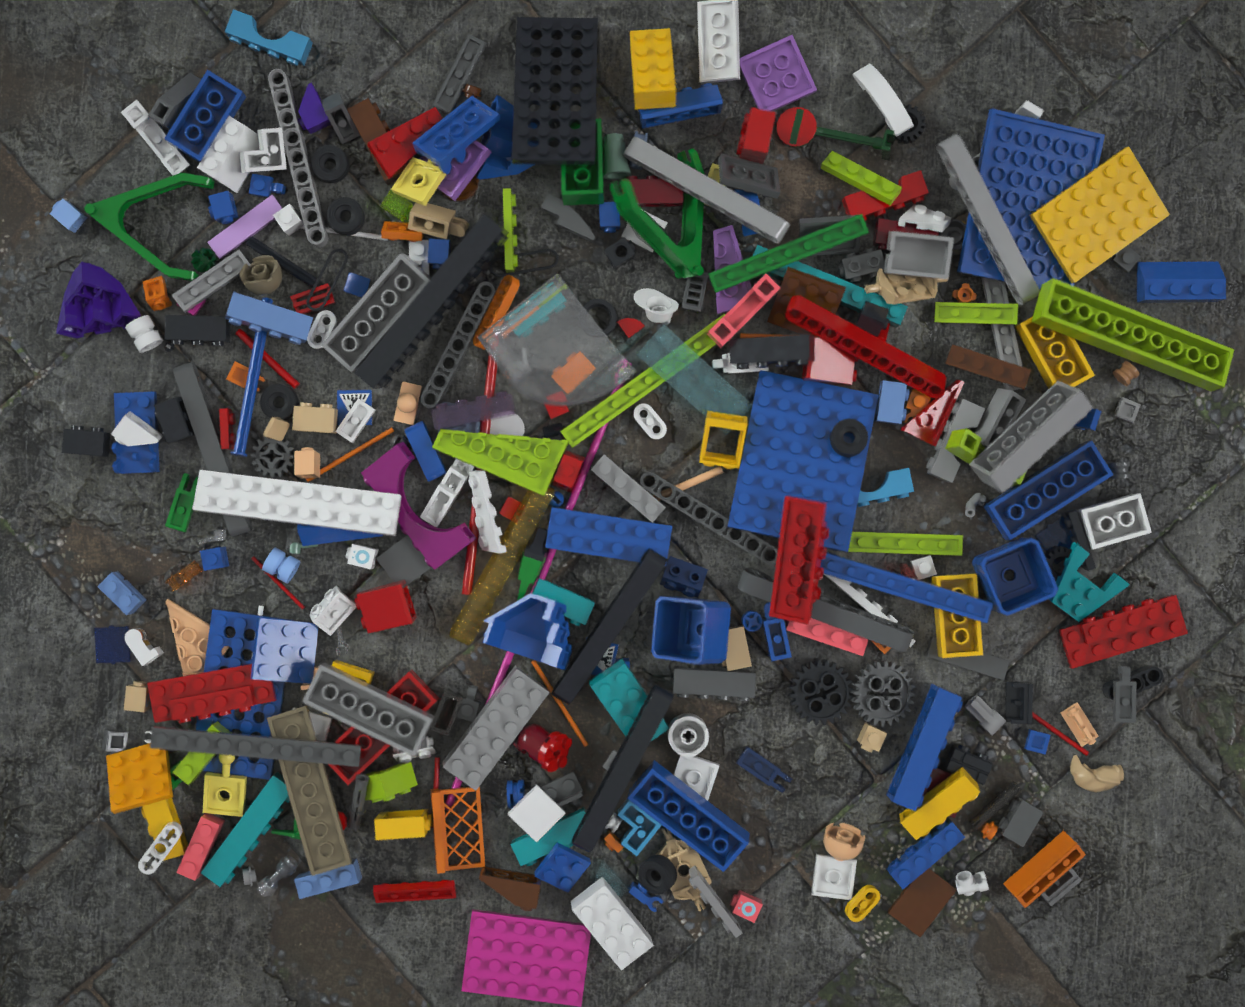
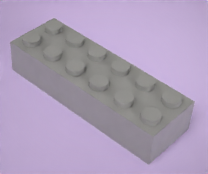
M400 253L321 346L351 373L355 372L425 287L431 277L406 254Z
M1057 381L969 465L982 482L1003 493L1021 475L1025 474L1029 467L1040 460L1042 455L1053 447L1065 433H1068L1080 419L1084 418L1093 407L1081 390Z
M327 663L319 666L302 701L412 756L417 754L435 717Z
M515 665L443 760V768L476 791L550 693L548 689Z

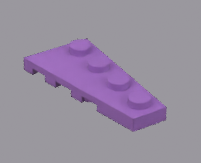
M733 225L714 230L715 271L742 261L743 258ZM749 280L716 293L717 315L730 311L751 289Z

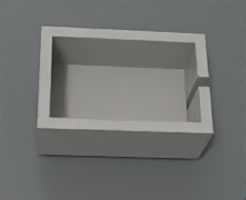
M889 231L886 250H890V254L885 256L884 272L948 279L954 238Z

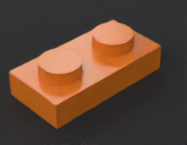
M384 221L381 237L389 240L399 239L416 242L422 241L424 233L408 229L409 223Z

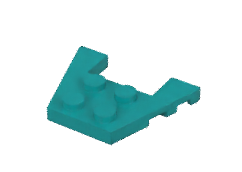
M1073 542L1070 548L1072 549L1069 558L1065 559L1063 564L1065 565L1064 570L1056 580L1058 587L1056 596L1049 598V600L1080 622L1130 584L1116 573H1113L1101 588L1097 587L1077 571L1090 553Z

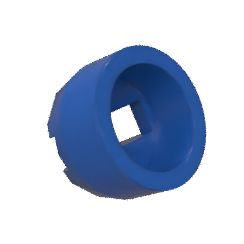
M554 491L548 496V502L552 507H560L564 503V496L562 493ZM553 495L561 501L559 504L551 498Z

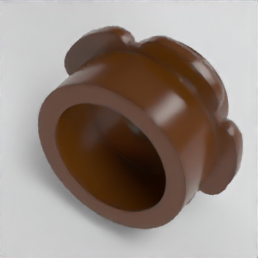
M466 84L465 89H462V91L466 92L465 97L470 98L474 96L476 99L481 97V88Z

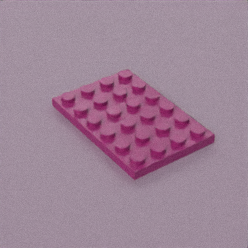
M473 909L462 991L581 1007L591 933L581 923Z

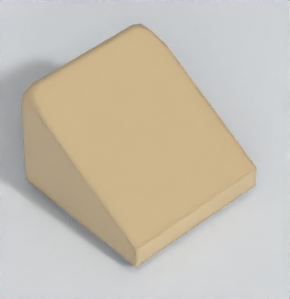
M272 417L263 434L266 437L282 441L290 427V423L279 417Z

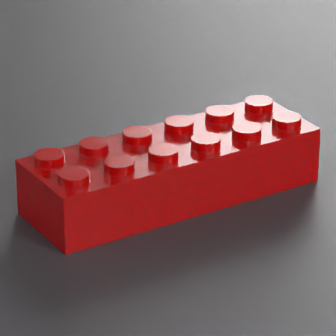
M412 669L387 692L423 711H427L439 699ZM351 726L334 743L361 745L359 767L328 765L349 785L358 774H361L390 745Z

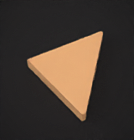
M167 599L165 602L168 607L171 628L174 633L176 649L183 670L182 674L186 676L204 672L210 624L170 599ZM229 646L223 647V655L226 654L227 650L229 649Z

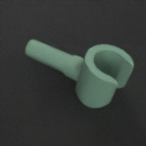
M293 542L290 545L289 553L300 554L301 548L318 547V544L302 546V543Z

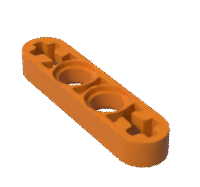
M506 275L502 279L473 337V345L482 350L487 349L491 345L519 289L520 281L512 275Z

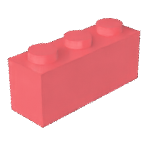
M209 813L201 816L176 873L194 881L202 875L201 872L206 866L224 825V819Z

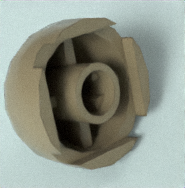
M270 255L255 257L252 259L253 263L250 266L246 263L242 267L240 278L245 287L256 295L270 294L282 282V269L278 261Z

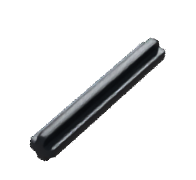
M253 236L248 239L246 243L248 247L261 255L272 256L278 261L282 269L313 288L317 280L316 277Z

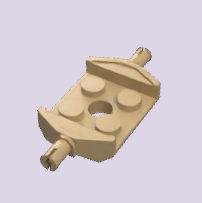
M881 268L878 270L875 284L865 285L866 294L877 292L884 298L887 304L935 298L938 291L937 283L947 282L948 279L893 273L884 274Z
M663 827L661 830L666 838V843L656 855L667 857L676 868L677 879L670 888L673 896L679 900L692 899L698 911H702L706 906L700 896L701 891L698 888L694 889L690 884V874L681 875L678 872V868L681 865H687L689 868L695 865L709 885L712 883L711 878L699 853L680 838L673 837L672 832L668 829L665 830V827Z

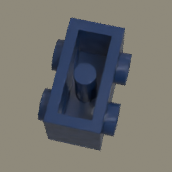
M670 556L660 585L671 591L677 590L682 592L687 597L698 598L708 569Z

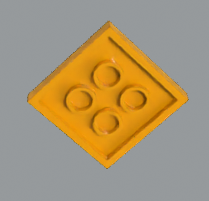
M149 743L106 756L110 807L113 814L173 797L168 750L150 748Z

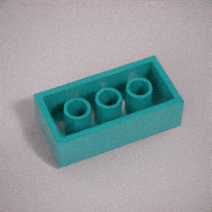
M621 658L590 679L589 683L626 737L648 694L626 662ZM664 717L652 740L670 729Z

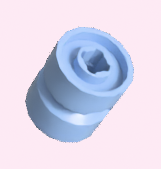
M275 547L266 558L262 570L270 575L277 574V579L288 584L298 570L300 560L292 556L286 557L285 552Z

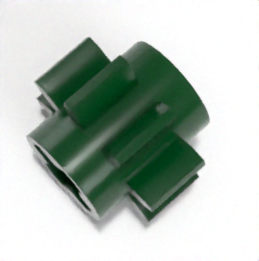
M202 247L200 251L196 249L191 255L193 257L191 263L198 272L205 273L216 265L217 258L215 253L208 248L204 249Z

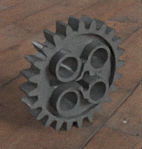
M882 660L881 664L878 661H874V667L871 664H867V671L860 669L863 674L862 676L855 675L859 680L858 683H852L856 690H852L850 693L855 694L856 697L852 698L851 701L857 703L853 708L860 710L858 715L861 717L865 716L864 721H871L873 725L878 723L884 727L886 722L887 725L892 726V720L899 723V716L906 718L904 711H911L908 704H914L910 700V697L916 696L915 693L910 691L915 688V685L909 684L912 681V677H906L908 671L902 670L901 665L895 666V663L891 661L889 664L885 660ZM876 678L877 684L872 688L871 682ZM895 679L896 685L891 688L890 683ZM867 691H874V692H884V691H887V692H890V693L899 692L900 694H899L898 696H897V695H887V694H882V696H880V695H877V694H868V695H867L866 693H867ZM875 698L876 704L871 708L870 702ZM892 699H894L895 705L892 708H890L889 703Z

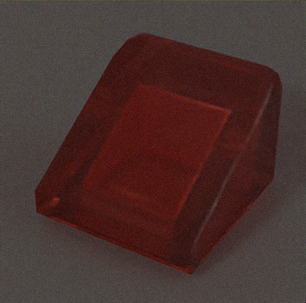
M906 563L900 564L901 575L914 579L918 578Z

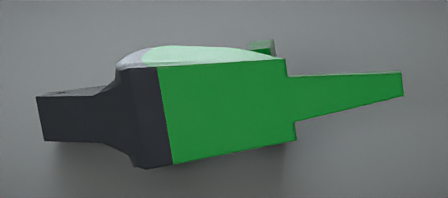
M539 527L534 542L524 548L518 574V580H521L517 601L524 597L529 584H534L544 565L547 553L544 551L543 543L547 529Z

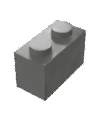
M1017 797L1016 800L1010 803L1009 813L1006 818L1003 817L999 822L998 832L1024 847L1044 812Z

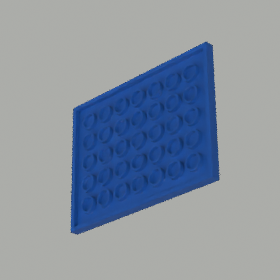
M990 109L977 170L1038 288L1041 289L1043 283L1053 278L1074 286L1075 283H1071L1031 219L1030 214L1099 166L1105 135ZM969 213L957 272L1005 282Z
M760 370L727 527L780 538L785 496L789 495L827 502L824 521L827 522L826 527H829V536L827 540L824 539L823 547L847 553L879 395L815 381H805L801 378ZM844 419L858 420L865 426L868 432L866 447L861 453L853 457L839 455L834 451L830 443L832 429L838 422ZM848 432L844 434L843 439L846 443H853L855 437L852 433Z

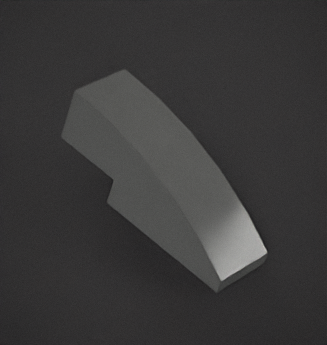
M548 193L542 205V211L558 218L557 227L594 243L595 236L581 216L569 205H563L562 200Z

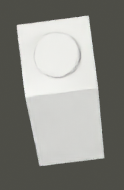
M131 411L122 418L111 433L118 443L127 446L153 444L163 437L160 432Z

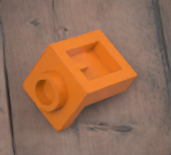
M163 276L143 281L145 299L153 311L163 310L172 306V301L167 295Z

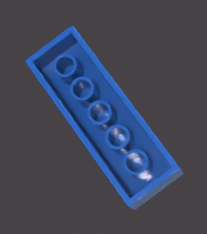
M1085 441L1023 480L1021 485L1014 486L984 505V508L1004 540H1012L1113 476V473L1093 441Z
M551 507L545 548L639 562L645 552L651 548L663 557L668 558L672 526Z
M931 684L886 794L892 802L916 811L917 807L922 805L924 800L922 794L931 783L932 777L930 775L932 770L938 766L940 750H944L947 744V739H945L947 733L952 731L955 724L954 716L956 712L958 713L961 710L963 704L961 696Z
M655 760L629 790L627 799L723 872L749 844L750 833Z

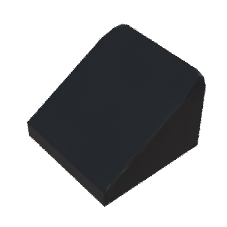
M562 423L542 428L544 438L566 440L560 432L563 430Z

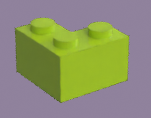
M399 763L384 770L365 774L369 777L365 801L371 800L372 803L381 800L389 801L394 799L397 793L402 795L411 792L410 788L418 785L412 763Z

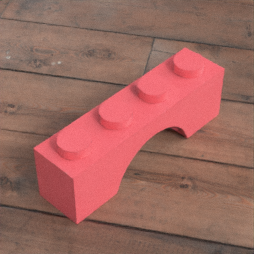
M765 274L708 331L707 335L722 348L780 290V287Z
M811 618L808 625L788 620L785 622L787 631L861 656L864 655L869 640Z

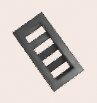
M708 273L694 276L703 278V282L691 280V277L687 278L681 310L701 313ZM690 284L702 286L701 290L689 287ZM688 292L698 293L700 297L690 296ZM687 299L698 301V305L686 303Z

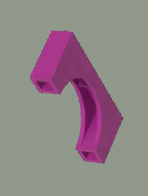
M401 442L361 472V474L364 476V482L372 487L375 492L399 494L402 496L398 516L400 529L405 535L410 537L414 548L423 554L427 565L435 570L477 538L465 522L453 528H438L427 524L413 512L405 496L404 476L409 464L416 457L406 444Z

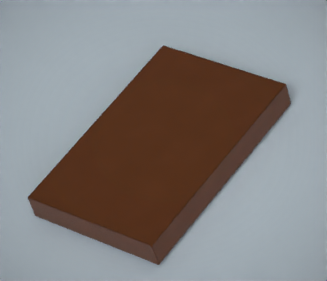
M928 868L903 890L887 912L921 938L957 889Z

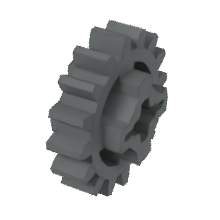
M264 436L265 441L258 439L259 446L252 447L256 450V453L251 454V457L256 458L252 465L259 466L256 471L260 472L263 470V476L266 477L270 473L271 478H275L276 473L279 477H283V471L289 473L288 466H294V463L291 462V459H294V455L291 452L295 448H289L291 441L287 440L284 442V438L282 441H278ZM268 445V448L262 452L263 448ZM280 445L283 446V448L285 449L286 453H283V452L280 450ZM274 453L282 457H277L273 460L270 457H266V455ZM261 459L268 463L269 469L262 463ZM283 460H286L284 465L279 468V464Z

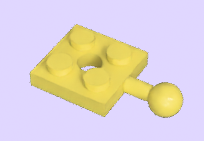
M412 157L391 190L394 194L426 206L446 174L439 167L435 166V163L431 160L425 162ZM423 179L421 183L415 184L417 180Z
M219 754V761L222 763V774L206 772L204 776L203 813L242 817L245 814L247 776L230 775V766L235 760V756ZM220 791H227L230 798H222Z

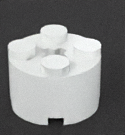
M691 713L680 714L674 717L669 724V744L679 755L693 757L702 752L707 746L709 732L705 722L699 716ZM687 731H690L691 734H693V736H690L689 739H686L685 735H683L686 734Z

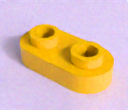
M873 885L862 887L846 905L845 914L853 922L863 920L879 902V891Z

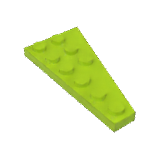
M440 429L432 448L545 497L569 440Z

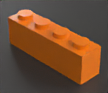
M1063 830L1003 884L1015 899L1026 908L1086 854Z

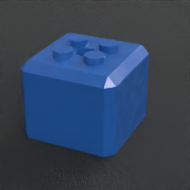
M1032 538L1016 539L977 555L972 561L987 601L993 602L992 611L1008 616L1054 597L1058 591L1039 541ZM1008 569L1014 572V577L1010 581L1004 578V573Z
M660 596L655 602L651 653L655 658L692 664L722 663L727 658L730 605L724 601Z

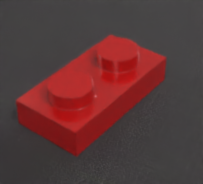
M222 408L219 409L221 449L234 450L236 434L233 433V425L236 423L235 413H232V409Z

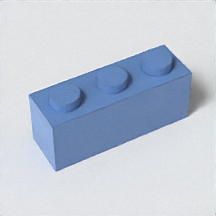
M353 859L352 864L311 876L310 871L301 873L294 881L299 899L358 884L362 879L358 860Z

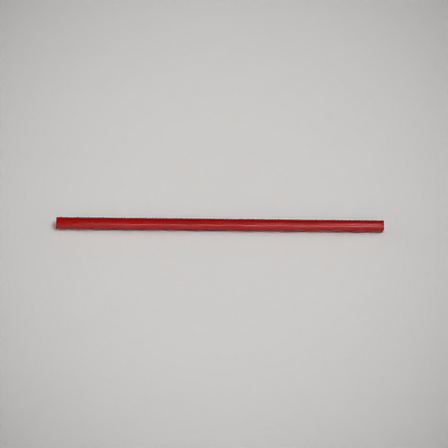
M502 323L489 346L480 433L490 434ZM473 505L471 506L469 529L477 539L467 545L462 594L472 595L479 534L475 524L476 512Z

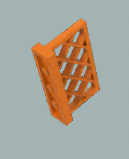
M480 786L476 790V799L471 805L462 799L467 792H475L471 787L439 790V788L430 789L437 874L451 870L485 867ZM445 794H453L458 798L451 807L444 802ZM460 801L468 806V809L462 816L453 810ZM470 810L477 814V820L472 825L464 819ZM450 812L459 818L452 827L445 821ZM461 821L470 827L463 836L454 830ZM472 830L479 834V839L474 845L465 839ZM452 832L460 837V840L454 847L447 843V837ZM462 841L471 847L464 856L456 850ZM475 850L480 854V862L472 863L467 857ZM453 852L462 858L455 865L448 864V858Z

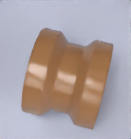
M1124 361L1122 367L1113 372L1115 378L1124 386L1131 384V380L1140 375L1135 366L1128 361Z

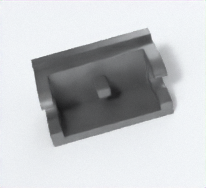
M1071 868L1044 891L1041 896L1052 906L1081 882L1082 879Z

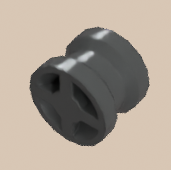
M1130 462L1109 463L1113 473L1110 479L1131 478L1128 472Z

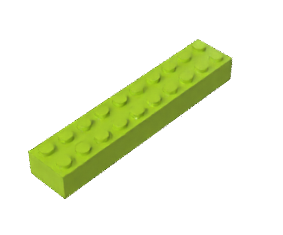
M1054 278L1042 284L1031 321L1211 392L1225 387L1234 353L1232 348Z

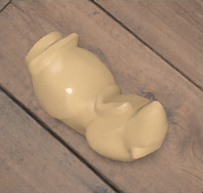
M1074 755L1072 758L1070 772L1074 777L1075 783L1085 790L1092 792L1109 790L1118 786L1120 781L1124 780V772L1121 765L1102 766L1097 769H1091L1085 763L1082 765L1077 755Z

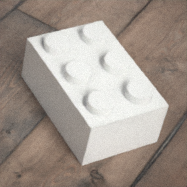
M1141 493L1126 495L1076 510L1090 549L1100 548L1152 533Z

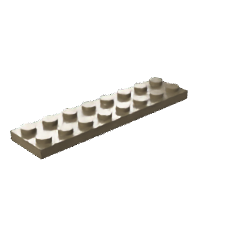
M307 706L267 718L272 737L317 741ZM279 760L311 876L352 864L324 764Z

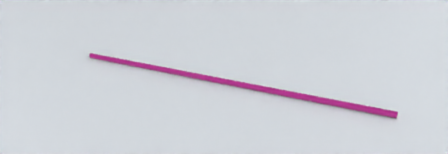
M624 362L612 394L624 386L632 363ZM608 423L596 431L565 509H574ZM548 549L546 560L538 577L545 580L556 549ZM506 652L486 703L504 681L515 653ZM455 777L451 789L460 788L463 781ZM449 794L445 803L451 807L456 796Z

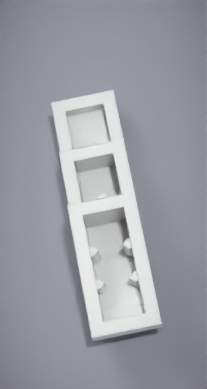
M455 459L442 482L436 488L420 518L434 527H438L470 477L469 471H473L475 467Z

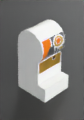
M131 629L125 634L126 644L142 666L150 664L164 653L160 647L153 648L147 640V634L143 629Z

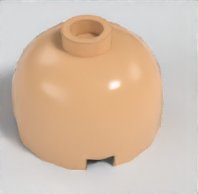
M834 823L826 826L823 843L826 851L838 861L854 859L861 853L865 835H860V829L846 823H840V826H833Z

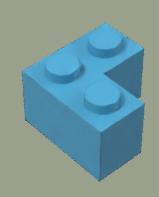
M626 799L618 809V816L631 825V827L621 838V844L638 856L661 827V824L629 799Z

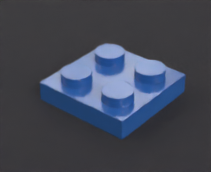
M557 842L535 870L534 874L536 878L568 893L589 867L591 861L590 858Z

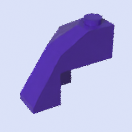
M81 262L72 273L65 290L56 334L81 338L84 337L85 333L95 332L97 335L112 332V328L116 327L126 329V325L141 317V314L121 282L103 268Z

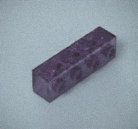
M507 391L495 393L496 397L488 398L487 395L475 397L476 401L468 402L467 399L455 401L456 405L448 406L447 403L435 405L436 409H431L434 429L440 431V429H450L515 416L517 412L514 397L512 394H508Z

